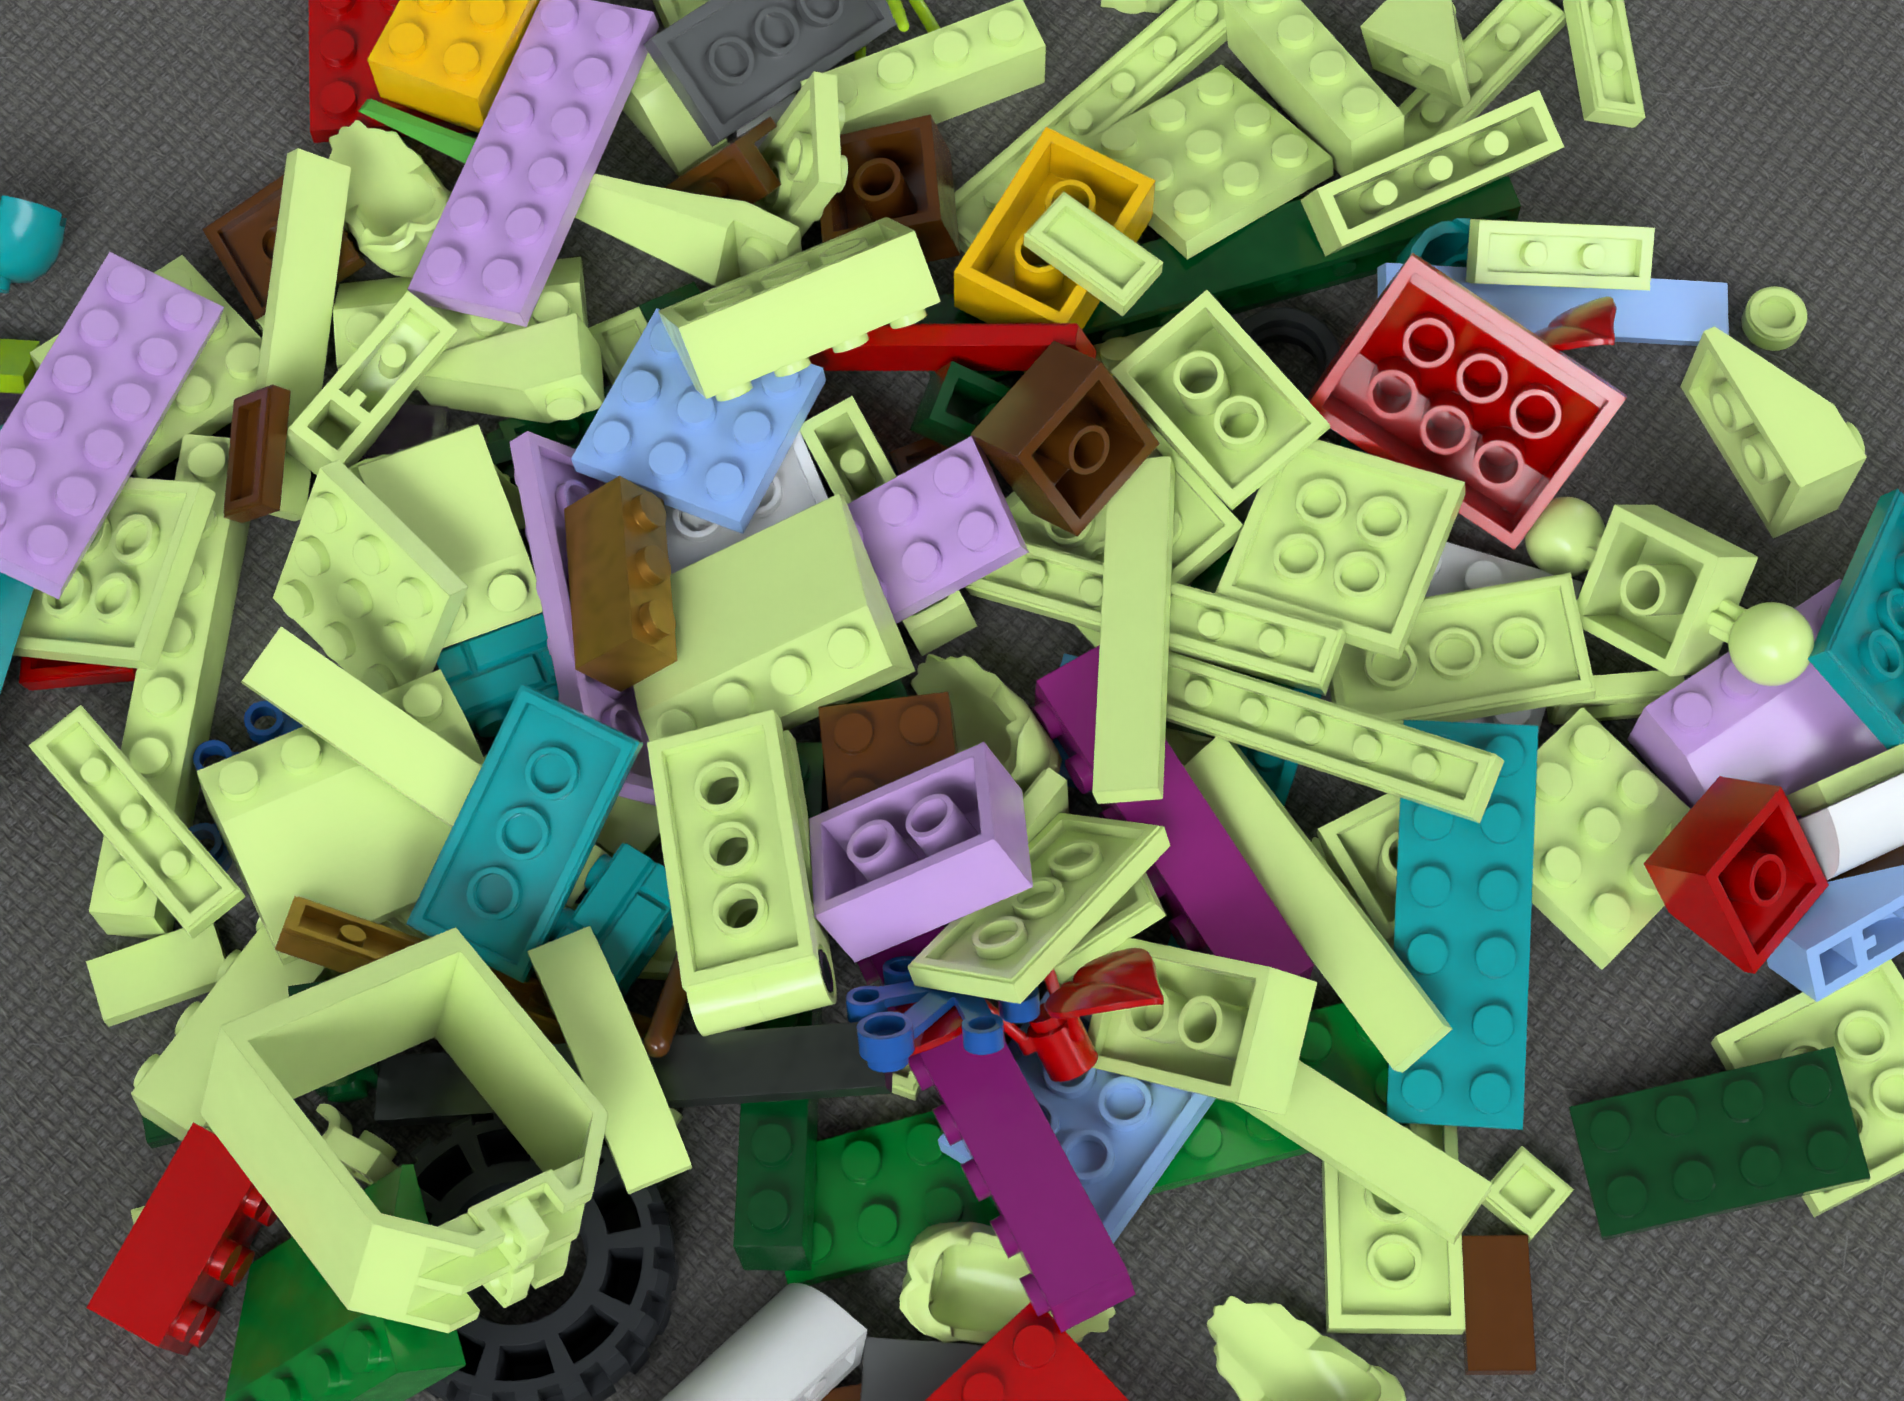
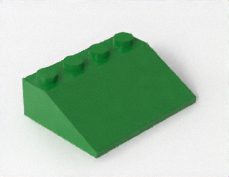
M413 1164L399 1166L364 1189V1192L380 1213L429 1225ZM292 1236L250 1265L225 1401H405L464 1367L466 1363L457 1329L450 1333H445L348 1310Z

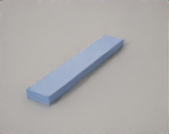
M1384 263L1377 267L1378 297L1403 264ZM1432 265L1533 333L1548 327L1554 318L1573 307L1598 298L1611 297L1617 307L1614 319L1615 342L1698 346L1703 332L1714 326L1729 335L1728 285L1723 282L1651 278L1650 291L1475 284L1466 282L1467 267Z

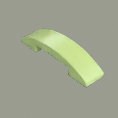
M588 926L527 951L581 1080L608 1112L604 1138L628 1195L691 1169L690 1159L657 1076L591 927Z

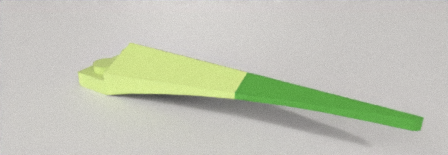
M367 99L358 110L464 164L476 141L475 138L428 122L373 99ZM595 173L575 216L576 219L714 287L802 252L800 227L746 201L682 192Z

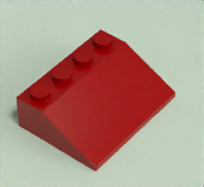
M1411 253L1339 349L1310 391L1307 400L1329 423L1332 430L1368 454L1465 482L1466 494L1458 513L1515 550L1627 399V395L1414 253Z

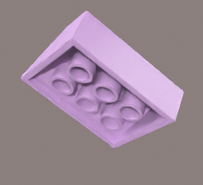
M1840 578L1794 608L1810 624L1814 635V642L1842 582ZM1729 652L1644 707L1627 739L1661 781L1690 809L1719 776L1781 786L1787 797L1791 793L1887 751L1884 745L1811 663H1809L1808 667L1799 677L1791 682L1778 686H1765L1745 678L1734 666ZM1801 815L1796 816L1797 820L1804 818Z

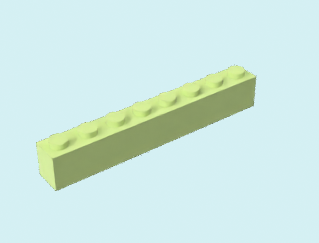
M183 434L175 481L201 482L214 491L216 495L156 670L137 669L121 746L122 753L187 828L193 826L200 789V781L193 763V755L196 748L203 742L209 741L250 526V521L239 523L224 518L223 511L230 438ZM104 836L89 907L90 914L107 935L153 939L173 932L174 916Z

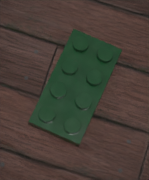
M1834 1046L1569 1107L1602 1241L1868 1182L1871 1178Z

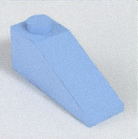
M1904 865L1828 882L1829 886L1767 959L1768 967L1818 1002L1904 952Z

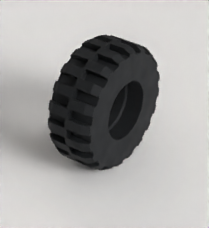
M495 1111L493 1112L494 1119L475 1124L471 1115L449 1124L453 1135L435 1146L427 1138L410 1153L415 1161L414 1169L429 1225L438 1227L467 1213L470 1207L543 1173ZM605 1138L603 1139L594 1192L591 1200L584 1205L579 1231L585 1247L586 1267L577 1289L555 1312L531 1323L520 1325L498 1324L479 1314L476 1320L458 1328L457 1332L466 1365L425 1389L435 1398H441L445 1401H589L591 1399L594 1401H604L617 1392L614 1387L616 1382L628 1371L636 1375L649 1359L650 1354L647 1349L656 1335H663L671 1316L668 1306L672 1291L677 1290L678 1265L675 1260L674 1247L676 1241L669 1216L656 1185H650L628 1195Z

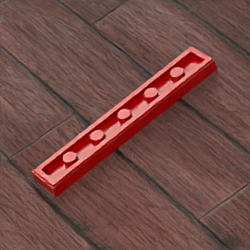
M1077 323L912 324L898 329H892L890 324H886L867 332L869 340L859 347L841 353H834L831 347L809 356L811 364L822 367L824 371H937L951 361L973 371H1027L1053 341L1094 359L1096 358V349Z

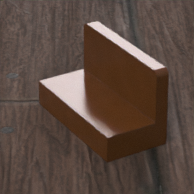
M771 116L688 169L663 188L746 201L750 204L756 203L782 185L754 144L776 128L777 125Z

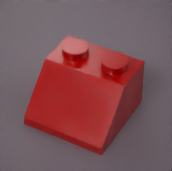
M1722 776L1716 779L1644 862V866L1668 912L1742 971L1755 974L1829 886L1782 787Z

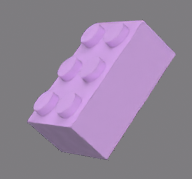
M985 742L809 819L814 917L854 962L870 957L1033 887L1022 789Z

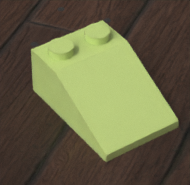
M1208 290L1202 293L1110 371L1125 396L1231 510L1236 508L1330 429L1329 423Z
M1715 326L1703 332L1680 387L1772 538L1774 539L1837 510L1867 458L1864 442L1857 428L1852 423L1843 420L1834 404Z
M479 424L358 466L364 484L468 586L443 648L543 612L541 600L536 590L537 580Z
M1127 938L1121 945L1109 952L1112 953L1128 948H1142L1148 951L1156 966L1157 979L1164 997V1004L1092 1014L1088 1035L1098 1053V1060L1092 1068L1281 1115L1286 1114L1317 982L1268 966L1133 938Z

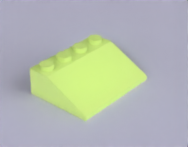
M840 493L671 574L678 661L636 683L633 687L641 721L649 741H654L772 709L780 717L783 731L790 730L818 717V707L846 704L915 672L844 495Z
M441 669L380 694L383 698L478 764L483 765L484 757ZM305 726L197 771L208 810L274 948L277 945L294 896L311 900L377 924L398 916V914L407 910H412L452 829ZM276 950L283 965L299 959Z

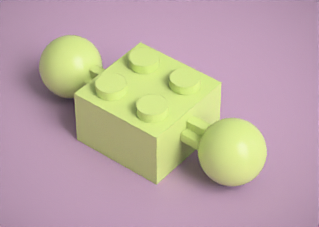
M1558 497L1551 500L1525 535L1527 552L1534 564L1541 570L1552 575L1571 572V577L1588 571L1577 599L1583 630L1671 677L1696 674L1717 660L1724 642L1728 643L1729 654L1736 669L1745 678L1760 685L1778 686L1789 683L1799 677L1810 663L1808 657L1814 648V635L1810 624L1799 611L1791 606L1777 602L1761 603L1749 609L1739 606L1758 556L1656 505L1615 504L1605 528L1600 514L1587 502L1574 497Z

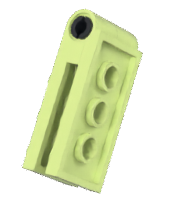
M772 709L647 742L682 988L687 992L691 1014L702 1036H709L836 1004L837 988L828 932L814 917L810 827L797 745L790 731H783L782 722L778 714Z

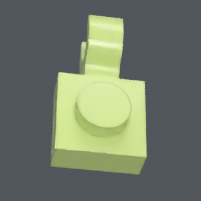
M319 1104L316 1111L329 1122L328 1129L322 1137L355 1179L370 1186L398 1168L392 1162L398 1153L392 1146L367 1130H364L357 1139L352 1136V1125L345 1116L332 1105Z

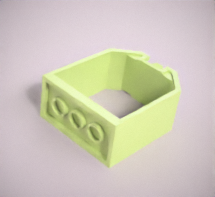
M456 927L220 1025L200 1111L201 1116L348 1310L445 1333H450L478 1318L480 1309L467 1292L481 1285L487 1289L503 1308H506L526 1298L530 1284L534 1289H537L564 1275L571 1241L577 1238L580 1231L584 1205L591 1200L594 1192L608 1118L606 1109ZM435 1037L543 1173L470 1207L467 1213L438 1227L380 1213L293 1099Z

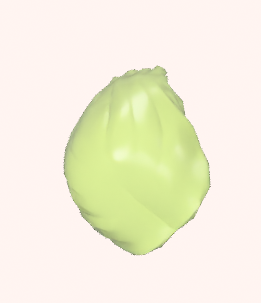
M355 120L350 127H341L339 134L329 137L332 152L328 159L351 167L344 221L349 231L355 237L359 250L373 263L395 276L413 278L452 192L444 187L440 179L425 164L422 157L406 146L397 132L384 131L380 128H367L362 122Z
M928 654L926 662L918 665V675L911 681V685L918 695L949 692L958 753L985 742L1022 789L1023 795L1044 769L1047 770L1049 767L1059 774L1062 759L1052 739L1026 702L1010 690L996 674L983 670L972 658L967 656L959 658L950 656L945 660L936 655Z
M976 1222L939 1223L926 1228L910 1244L907 1273L903 1278L902 1291L899 1297V1309L920 1332L944 1343L965 1341L985 1345L1030 1303L1019 1278L1029 1274L1030 1271L1020 1253L1009 1259L1007 1258L991 1226ZM1111 1307L1066 1330V1332L1076 1343L1082 1341L1083 1337L1090 1332H1106L1109 1329V1319L1116 1314L1115 1308Z
M1230 1296L1223 1305L1214 1306V1315L1207 1321L1209 1333L1216 1342L1214 1353L1217 1358V1371L1229 1382L1240 1401H1406L1404 1389L1394 1375L1379 1366L1370 1365L1336 1340L1321 1335L1313 1326L1294 1318L1281 1304L1261 1302L1245 1304L1238 1298Z

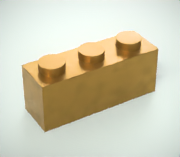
M618 476L564 508L575 670L612 689L622 692L678 660L675 637L676 620L673 614L670 580L671 565L668 557L666 534L667 516L664 500L622 476Z

